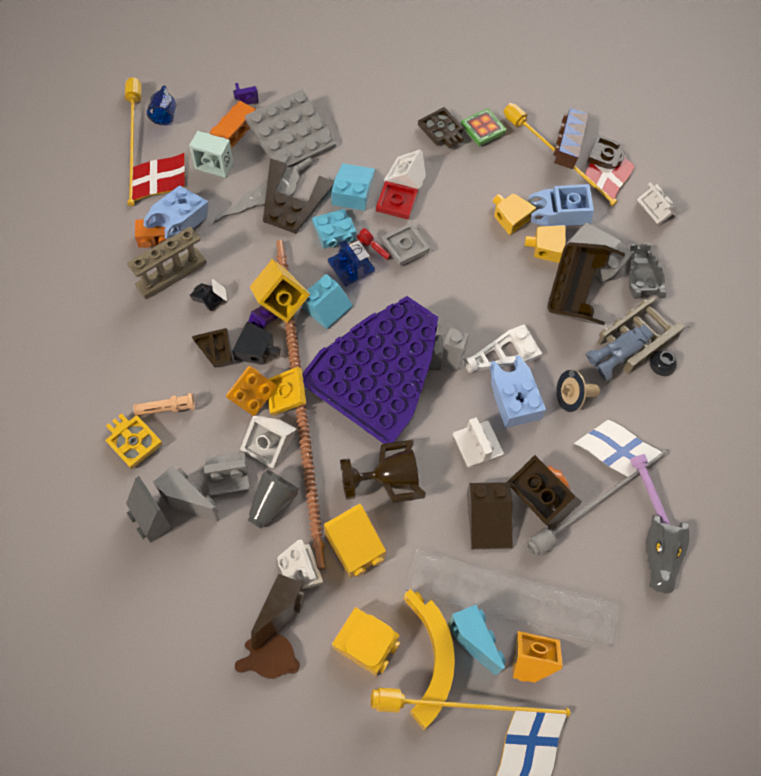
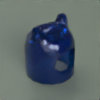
M165 85L159 91L152 94L146 113L150 121L158 125L171 124L176 110V101L167 92Z

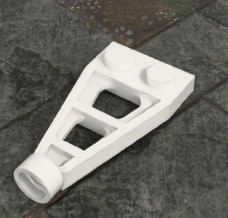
M521 325L508 330L477 354L466 358L464 363L469 373L490 369L491 362H488L485 355L495 351L500 360L495 362L500 368L514 366L515 356H505L501 349L508 342L513 343L519 353L518 355H520L525 363L540 358L542 352L526 326Z

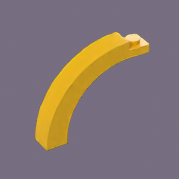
M410 589L404 594L403 600L417 614L426 627L434 652V668L431 682L421 700L445 702L451 689L455 665L454 647L450 630L445 618L432 599L425 605L423 597L417 591L414 593ZM416 704L409 713L421 728L425 730L433 722L443 706Z

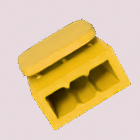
M355 607L333 641L332 649L374 676H377L379 672L383 674L387 668L389 661L386 659L389 654H395L400 645L398 641L400 634L393 631L390 626L376 617L368 615Z

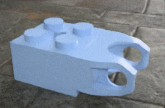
M589 184L554 186V189H545L529 195L528 202L536 208H541L531 213V222L543 226L584 225L586 222L591 224L594 208ZM537 197L542 199L536 202L532 201L534 198ZM536 216H544L541 219H535Z
M179 185L151 207L149 213L144 218V227L154 228L163 226L166 228L164 230V238L169 239L188 227L193 229L206 219L208 201Z
M520 355L515 356V371L513 372L503 371L495 361H492L489 366L493 395L505 428L541 420L546 411L532 372Z

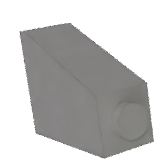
M453 328L449 329L443 347L444 353L441 366L458 371L469 340L468 333Z

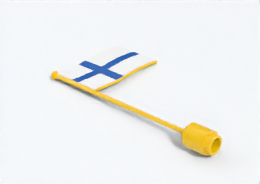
M378 687L377 690L372 689L370 699L371 709H376L377 712L399 713L400 708H404L405 704L514 711L506 732L501 762L496 776H551L559 735L565 718L571 715V711L568 708L557 710L405 699V695L401 694V690L395 688Z

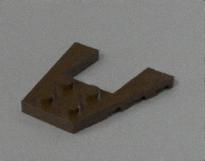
M271 158L263 222L296 234L312 211L314 212L321 200L333 188L334 181L319 176L308 202L277 192L287 164Z

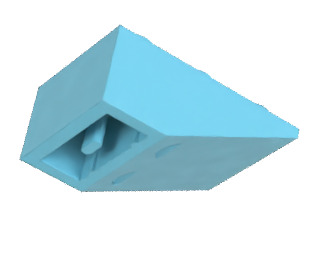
M473 605L452 614L448 625L456 643L495 676L499 675L505 668L504 664L506 661L503 653L497 651L494 644L496 639L492 630H488L486 627V617L483 610H479L477 605Z

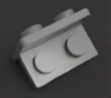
M244 452L205 459L204 473L207 478L210 496L250 489Z

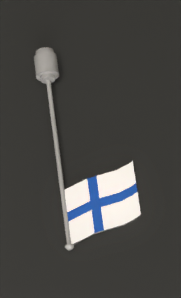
M610 420L605 421L575 442L573 445L589 452L605 466L623 475L626 479L556 530L543 528L530 537L526 543L530 554L534 557L545 554L557 545V533L640 474L639 470L632 467L631 458L645 454L648 460L646 468H648L661 457H666L667 452L665 450L659 451L642 442L624 427Z

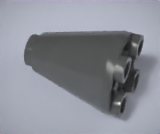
M267 469L261 476L249 512L250 517L248 521L262 529L263 525H267L298 495L299 488Z

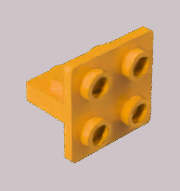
M248 366L226 394V398L252 416H255L277 388V385L254 367Z

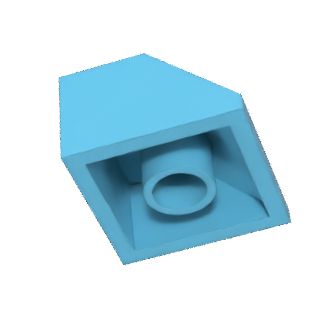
M327 274L307 290L310 296L301 305L304 311L327 330L353 307L341 286Z

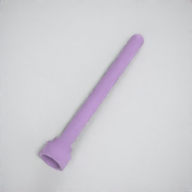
M641 454L631 458L632 467L639 470L657 516H660L661 523L670 525L647 471L648 460L646 455Z

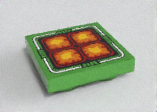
M489 108L461 120V125L478 146L506 134L507 131Z

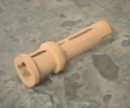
M193 393L180 397L173 395L170 399L133 405L135 416L171 410L175 413L184 409L195 410Z

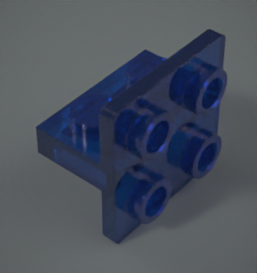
M346 240L339 242L338 254L328 258L329 265L344 286H348L375 272V267L369 259L360 260Z

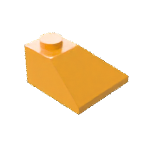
M517 631L512 664L513 678L523 682L535 683L562 669L560 640Z

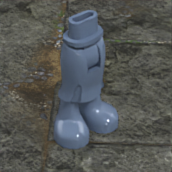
M644 324L640 328L635 327L634 330L627 331L614 342L608 343L606 347L600 350H590L585 355L592 366H597L600 376L605 381H608L612 378V370L619 363L622 364L626 358L642 349L648 343V339L653 337V333ZM608 355H612L610 359L601 363L602 360L606 358Z

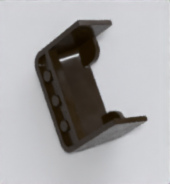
M574 242L566 244L562 251L549 297L548 311L559 316L604 326V321L593 318V306L586 304L595 269L605 268L610 256L624 257L625 253L601 244Z

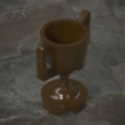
M406 440L382 444L379 464L371 472L359 473L356 468L351 466L350 458L341 459L340 468L346 500L355 499V489L359 487L361 481L372 479L383 485L392 503L424 499L426 492L419 487L417 463L412 450L414 441ZM405 448L404 451L385 458L386 451ZM393 489H412L414 492L395 495Z

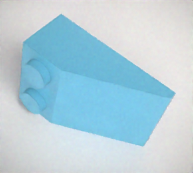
M342 163L335 177L331 192L332 205L365 211L375 169Z

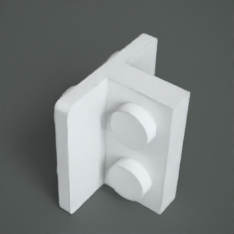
M651 182L648 183L650 189L637 200L654 221L660 225L672 214L677 217L676 210L678 208L657 184L653 186Z
M476 417L469 420L467 428L453 433V437L468 468L501 457L504 454L489 421L479 423Z
M297 540L277 557L282 574L302 582V589L319 586L323 583L310 544L304 545L302 540Z

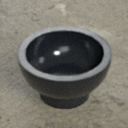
M659 351L650 358V367L660 376H670L677 368V360L672 352Z

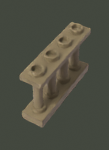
M192 227L186 228L127 262L134 275L141 278L140 281L134 284L145 300L207 264L200 251L194 248V244L200 241V237ZM186 249L188 250L186 254L179 257V253ZM172 258V262L163 267L162 263ZM156 267L157 271L147 275L146 272Z
M654 297L649 300H643L637 309H631L625 315L626 317L617 319L611 328L608 329L606 327L599 334L600 338L597 342L599 345L605 341L612 343L616 340L614 337L616 333L621 331L624 334L630 331L626 326L631 322H634L639 328L645 324L653 333L651 344H645L636 355L633 354L626 358L623 370L627 374L631 373L656 352L680 336L686 327L681 322L675 326L673 324L670 325L652 308L656 300ZM647 312L665 330V333L657 335L639 316Z

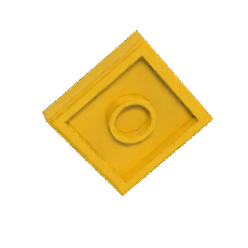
M296 367L268 378L277 385V388L268 398L271 415L274 416L306 404L301 368Z

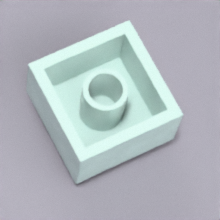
M197 131L189 145L194 169L226 178L233 165L230 140Z

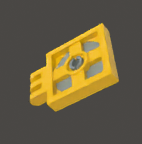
M121 413L118 415L122 421L121 423L113 419L112 422L116 427L113 428L109 423L106 425L112 435L105 441L132 470L163 445V443L137 415L128 421Z

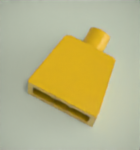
M498 194L493 199V203L497 205L494 217L509 235H512L531 220V213L536 210L535 206L516 194H511L506 199Z
M565 226L538 227L534 237L525 236L524 247H534L535 258L559 263L565 247Z

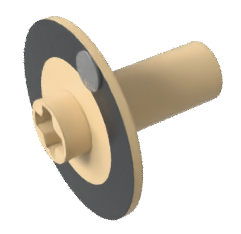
M566 370L559 377L556 387L558 402L567 412L579 410L585 401V397H597L600 393L597 384H585L582 375L576 370Z

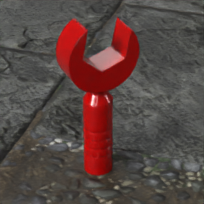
M363 228L356 236L361 244L364 246L371 245L384 259L388 260L391 257V254L377 242H373V235L367 229Z

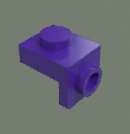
M235 83L236 90H233L235 100L242 101L247 105L259 102L256 86L240 89L239 84Z
M261 305L251 311L248 322L265 330L266 325L276 320L278 316Z

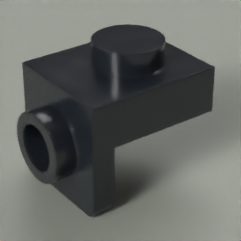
M203 283L197 285L189 295L193 301L203 303L209 311H213L223 300L213 292V286Z

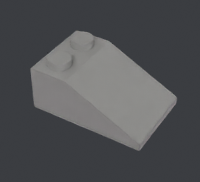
M587 222L566 243L607 245L625 253L624 257L610 256L605 268L595 269L594 276L601 283L611 278L633 254L620 240Z

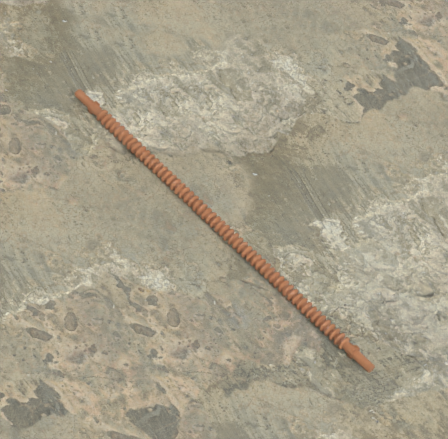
M277 240L278 255L276 260L289 272L283 240ZM295 314L284 324L286 327L287 349L290 355L288 357L290 359V369L301 368L296 323L294 322ZM306 404L295 407L296 418L298 419L296 422L299 424L297 428L300 429L298 430V434H300L298 438L300 439L299 444L302 450L300 454L303 455L301 457V460H303L301 464L304 466L302 470L305 471L303 473V476H305L303 480L306 482L304 486L307 487L305 492L308 493L306 494V498H308L306 503L309 504L307 509L310 510L308 511V515H310L308 519L311 521L309 526H312L310 531L313 532L310 535L313 538L312 549L315 550L317 569L322 570L325 569L323 548L325 546L321 539V536H323V533L320 532L322 527L319 526L322 523L319 521L321 516L318 515L320 510L317 509L319 508V504H317L319 500L316 498L318 494L315 493L317 491L315 487L317 484L314 482L316 477L313 476L315 472L312 471L314 470V466H312L314 461L311 460L313 456L310 455L312 454V450H310L312 446L310 445L311 440L308 434L310 430L307 429L309 427V424H307L308 419H306L308 415L306 414Z

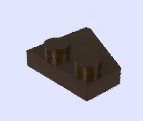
M227 328L192 336L194 342L214 368L233 364Z

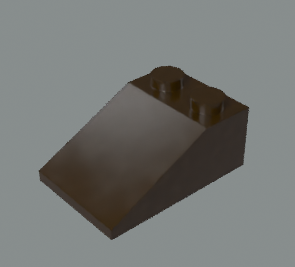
M536 455L507 481L510 482V487L552 530L582 503Z
M510 482L469 483L467 502L471 550L512 549V497Z
M278 573L251 631L253 650H257L294 619L296 613L300 614L304 605L302 600L305 594L302 591V582Z

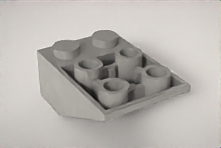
M170 466L153 481L160 496L174 510L217 522L220 520L217 514L219 510L215 507L216 503L208 495L204 497L201 493V488L195 482L190 483L187 479L188 476L182 469L179 468L177 470L174 466Z

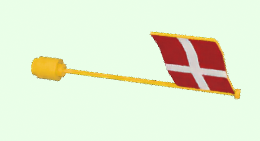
M134 77L128 78L125 82V99L131 103L128 206H134L135 201L149 196L169 193L179 185L185 187V152L133 167L135 103L141 100L142 92L140 81Z
M513 103L505 107L503 114L507 120L515 127L526 126L554 151L555 148L526 123L527 114L520 107ZM624 158L622 164L614 169H605L590 163L585 174L576 166L573 169L614 206L617 203V200L614 198L620 187L630 177L634 165L627 158Z

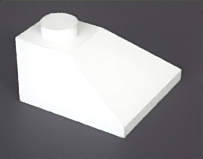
M421 149L397 157L384 182L388 181L419 189L426 177Z
M253 416L240 450L273 469L290 446L296 428L279 419Z

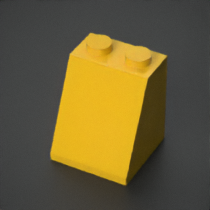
M273 259L249 286L258 303L286 323L310 296V293L288 270Z
M361 503L324 524L325 538L350 578L363 575L367 571L366 568L371 565L377 566L385 560L386 550Z

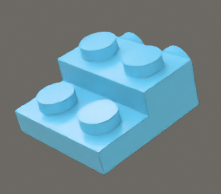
M345 209L312 217V223L323 249L356 240V229Z

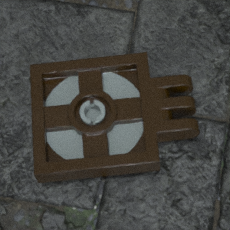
M445 107L418 120V126L436 146L444 143L451 149L453 145L456 146L464 142V138L461 136L464 127Z

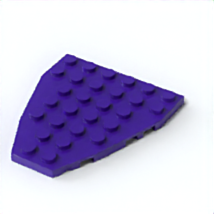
M408 296L400 299L395 304H390L386 309L378 313L375 312L352 327L348 333L342 337L339 336L335 339L334 343L326 348H322L302 373L304 387L381 443L396 442L414 417L432 361L439 320L438 316Z

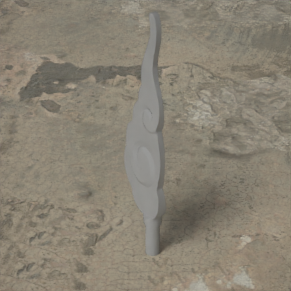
M309 157L298 165L286 167L277 192L292 196L296 192L299 183L298 173L313 163L312 159ZM268 179L255 190L245 194L235 207L219 213L215 217V221L218 222L222 217L239 214L255 206H264Z

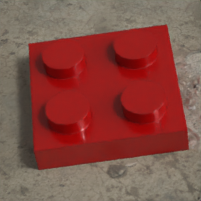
M385 181L376 205V212L409 220L418 189Z

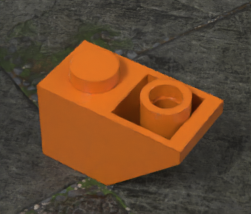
M144 219L135 220V239L138 247L149 248L166 241L167 239L164 238V230L166 228L163 226L146 228L144 227Z

